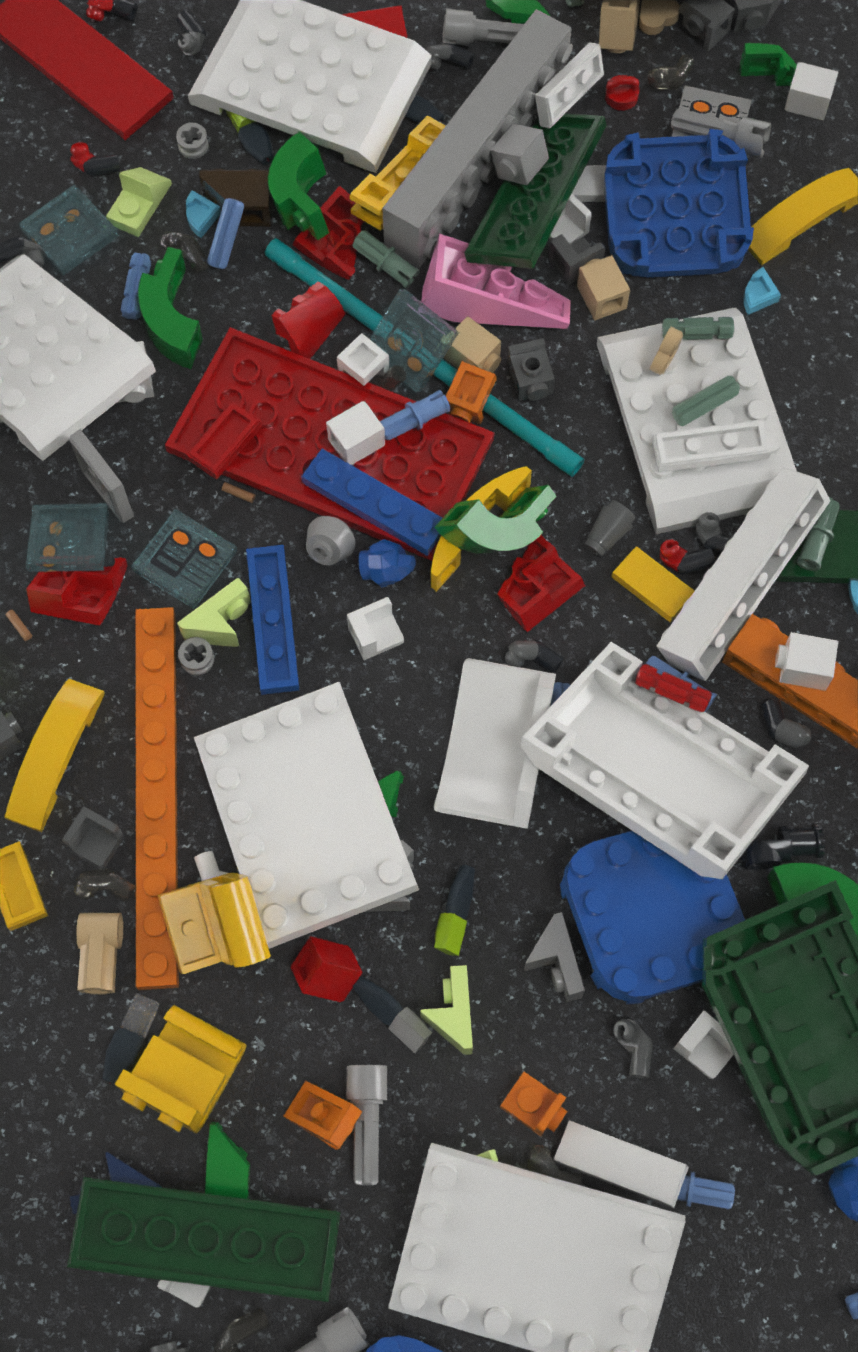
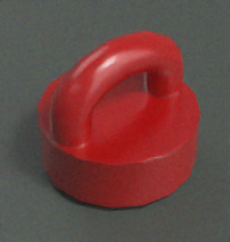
M627 75L612 77L605 89L607 104L613 109L624 111L636 105L639 98V80L636 77Z

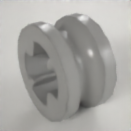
M187 123L178 129L176 140L179 152L184 157L196 159L205 155L209 143L206 130L202 125ZM193 137L198 138V140H194L192 144H187V141L191 142L193 140Z
M191 637L180 645L178 658L183 670L188 674L194 676L203 675L212 668L214 654L209 642L205 639ZM193 650L197 653H202L204 660L200 663L194 659L188 662L187 660L191 659L189 653Z

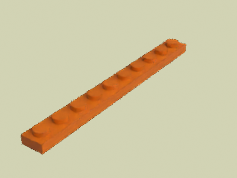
M174 607L136 609V988L138 990L179 988V968L157 896L178 889L176 613Z

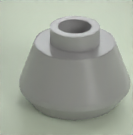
M320 516L312 520L308 526L306 549L310 557L316 562L323 565H333L348 558L353 553L355 537L350 527L341 519L331 516Z

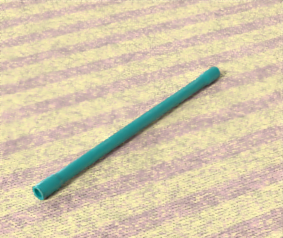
M278 238L273 239L268 244L265 250L267 258L288 273L294 274L309 286L317 282L324 284L336 296L345 312L377 335L383 336L386 339L385 341H387L388 336L395 327L393 323L313 267L300 254ZM398 328L394 334L404 340L406 350L403 353L408 356L417 341ZM397 331H398L401 335H403L406 339H408L412 344H410L407 340H405L402 336H400V335L397 333ZM420 343L413 354L423 359L425 369L450 387L457 369L442 358L439 359ZM418 349H420V350H421L422 352H424L427 356H429L432 360H434V361L437 363V365H436L433 361H431L428 357H426L423 353H421ZM492 394L489 395L482 411L541 452L547 460L569 476L573 477L576 475L585 461L584 458L562 442L551 438Z

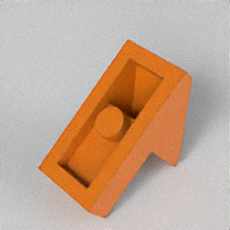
M305 1081L283 1117L331 1148L338 1150L352 1132L356 1121L363 1111L352 1103Z

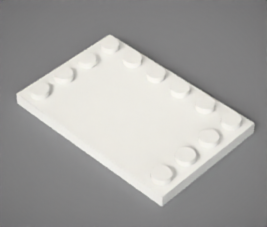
M340 682L194 737L239 874L248 876L268 948L275 947L419 891Z
M431 1143L388 1308L534 1352H649L683 1233L685 1215Z

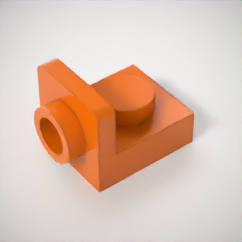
M462 361L446 394L450 405V415L469 423L472 421L481 424L484 418L482 410L497 380L496 374Z
M523 1071L500 1105L502 1110L539 1136H542L547 1128L555 1132L568 1112L561 1107L566 1100V1096L560 1092L557 1095L525 1071Z

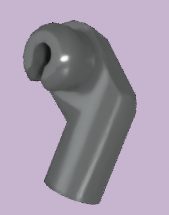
M620 1019L613 1027V1035L631 1054L629 1076L649 1079L653 1041L637 1022L631 1019Z

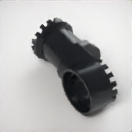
M819 822L812 823L811 827L787 829L786 826H779L777 829V840H761V844H758V841H754V845L752 846L751 843L744 851L747 869H770L781 865L782 862L790 861L791 857L814 855L815 858H823L825 845L821 843H825V839H820V837L824 836Z

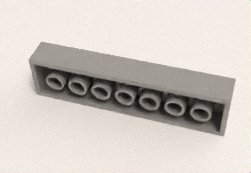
M537 9L533 12L382 208L384 245L388 248L392 246L396 248V254L418 268L422 266L427 258H432L439 234L445 235L446 232L451 233L455 229L462 211L465 207L470 208L474 204L480 187L484 182L489 183L494 177L496 169L491 154L493 146L513 123L527 127L532 126L534 116L538 112L535 95L568 64V58L573 48V45L570 44L571 27Z

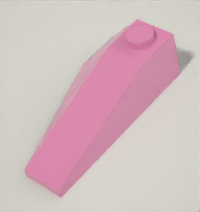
M439 234L423 285L421 312L436 318L459 323L468 316L478 324L568 328L570 325L571 300L534 279L522 280L510 272L512 267L468 263L465 251L469 243Z

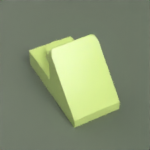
M142 167L120 172L119 177L123 190L106 215L108 225L137 237L142 233L172 184L170 179Z
M237 578L180 620L177 624L183 639L200 637L209 642L210 645L238 647L237 635L226 621L239 618L247 610L248 605L251 603L248 588Z
M467 965L450 966V978L443 979L444 1004L452 1003V1007L420 1010V1017L463 1055H470L473 1051Z

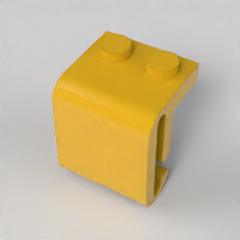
M227 873L157 895L181 974H186L219 962H224L230 966L234 965L235 968L244 967L271 957L247 875Z
M173 1005L164 1016V1020L167 1023L158 1037L153 1035L132 1073L123 1069L115 1085L124 1093L121 1100L142 1112L148 1106L160 1113L157 1120L178 1132H180L182 1127H185L197 1134L205 1124L245 1052L246 1044L180 1007Z

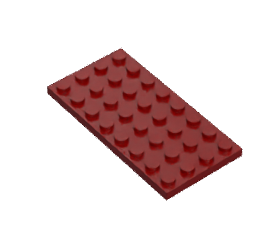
M230 327L165 444L166 451L187 460L186 454L233 401L262 421V427L222 475L321 516L339 518L350 528L380 540L386 539L400 544L404 550L432 561L437 544L430 554L426 556L302 483L301 478L322 448L342 459L328 440L327 421L362 401L367 403L379 421L405 409L406 403H415L417 401L369 382L363 386L349 374ZM444 413L423 424V428L420 430L413 428L391 440H385L383 447L354 463L352 466L443 518L457 502L465 500L494 440V432Z

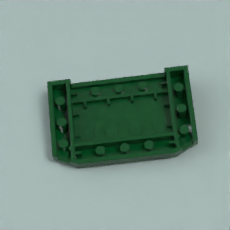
M836 880L703 939L702 986L773 1141L812 1175H819L858 1156V938L849 921L854 917Z

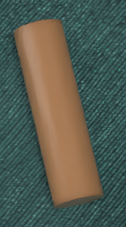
M225 482L222 486V491L250 503H253L255 499V494Z
M9 610L6 613V617L24 641L31 639L32 634L15 611Z

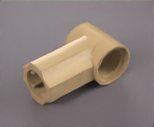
M79 913L76 932L77 946L80 949L77 990L80 993L101 995L115 993L117 949H121L123 941L122 913Z

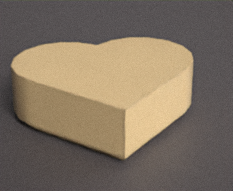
M642 0L639 28L648 35L659 34L663 31L664 26L674 25L678 21L680 5L676 0Z
M672 326L669 328L649 370L659 375H664L679 349L684 335L682 331Z

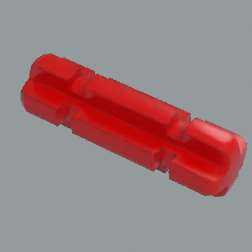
M643 664L635 681L638 686L650 690L651 687L655 688L654 693L682 705L687 702L690 704L689 708L700 713L707 709L712 696L710 691L699 686L697 689L692 688V683L664 671L661 675L657 673V668L648 664Z

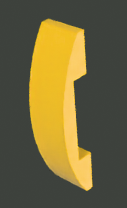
M427 115L408 135L407 145L376 177L369 174L350 193V200L378 216H382L384 205L446 125Z
M850 168L841 169L811 182L783 200L751 226L754 227L748 251L763 265L788 249L792 239L839 209L844 213L857 205L858 177Z
M525 466L507 472L481 487L466 501L479 499L488 511L495 504L506 511L523 490L530 487L532 470ZM443 536L440 537L435 549L431 567V588L436 592L456 571L461 562V550L448 542Z
M69 678L62 686L45 713L24 757L5 813L7 820L39 832L43 831L58 798L55 793L85 726L90 727L105 694L103 690Z

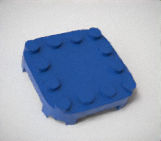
M709 129L708 135L639 138L638 132L626 135L625 140L612 149L607 157L603 180L608 246L611 256L615 259L621 273L639 277L704 275L730 271L741 265L751 245L754 227H751L745 167L748 159L745 149H740L733 140L722 135L723 130Z
M634 831L594 841L580 848L565 867L563 879L560 883L562 899L567 898L594 971L590 975L597 989L602 988L612 997L626 1001V1005L642 1003L648 998L702 982L703 939L745 921L727 874L723 879L702 877Z

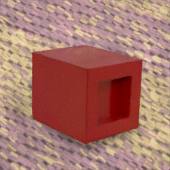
M312 936L309 937L291 965L292 972L302 993L336 1002H343L362 974V970L349 946Z

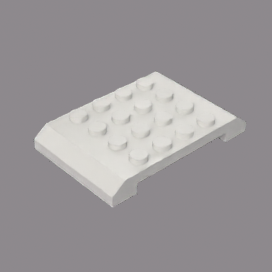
M240 0L188 94V99L191 105L221 115L224 109L292 135L300 131L310 142L343 153L344 162L376 173L432 64L431 54L414 40L302 0Z
M22 254L16 256L0 268V419L16 432L19 441L44 461L68 442L70 435L80 429L83 430L155 373L156 370L151 359L136 341L29 257Z
M736 307L689 317H713V321H718V317H732L734 320L733 337L730 339H717V335H713V339L683 340L682 338L679 349L664 375H659L649 370L663 341L662 323L597 338V347L606 375H610L647 494L646 505L655 534L696 526L700 516L706 512L716 514L720 520L745 515L754 508L765 492L768 483L775 478L782 467L796 471L744 316ZM733 376L739 383L740 390L737 396L689 424L679 426L676 420H674L672 411L675 405L724 377ZM764 419L771 449L768 459L658 473L652 443L653 433Z
M610 642L523 735L520 746L535 767L700 876L723 879L805 776L809 765L776 744L768 752L705 711L700 713L689 708L690 704L687 702L682 705L654 693L655 688L651 687L650 690L638 686L635 681L643 661Z

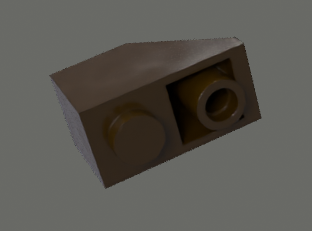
M219 168L199 170L203 197L219 205L221 211L227 198L236 199L244 203L239 226L271 227L272 196L268 186L269 170H224Z

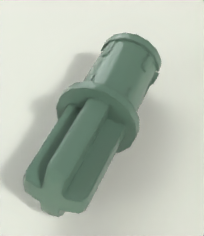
M365 230L356 236L353 248L376 264V270L379 272L385 271L406 289L415 280L413 277H417L420 270L396 254V248L393 246L388 248Z
M829 497L830 503L807 534L800 556L797 559V564L800 567L810 571L820 570L827 544L832 542L834 538L832 529L840 505L831 497Z

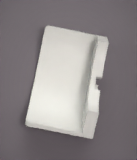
M471 658L464 661L449 745L434 804L435 811L528 829L539 769L533 765L520 745L523 735L550 708L556 674Z

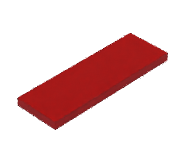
M5 0L0 5V39L124 140L128 139L174 99L171 89L59 0Z

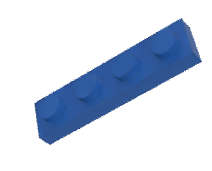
M323 448L301 476L302 483L426 556L430 554L441 537L434 527L440 522L442 517Z
M284 545L246 549L261 695L299 691Z

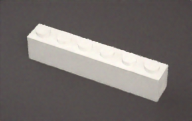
M782 467L775 478L768 483L759 501L747 513L744 522L733 538L726 543L723 552L714 565L707 570L702 582L692 596L684 603L681 612L671 626L662 634L657 648L670 666L683 672L686 671L703 681L707 680L830 503V499L820 479Z

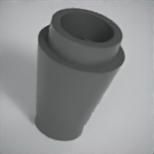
M614 500L608 506L603 505L587 540L583 544L584 547L595 556L601 558L605 552L612 548L633 528L632 522L636 518L635 515L627 507Z

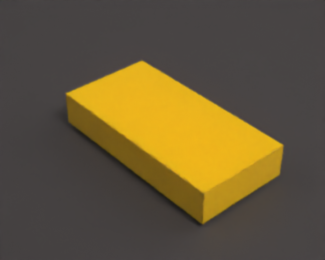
M637 546L612 573L614 580L670 623L680 613L686 600L695 592Z
M20 841L0 849V909L10 931L48 916Z

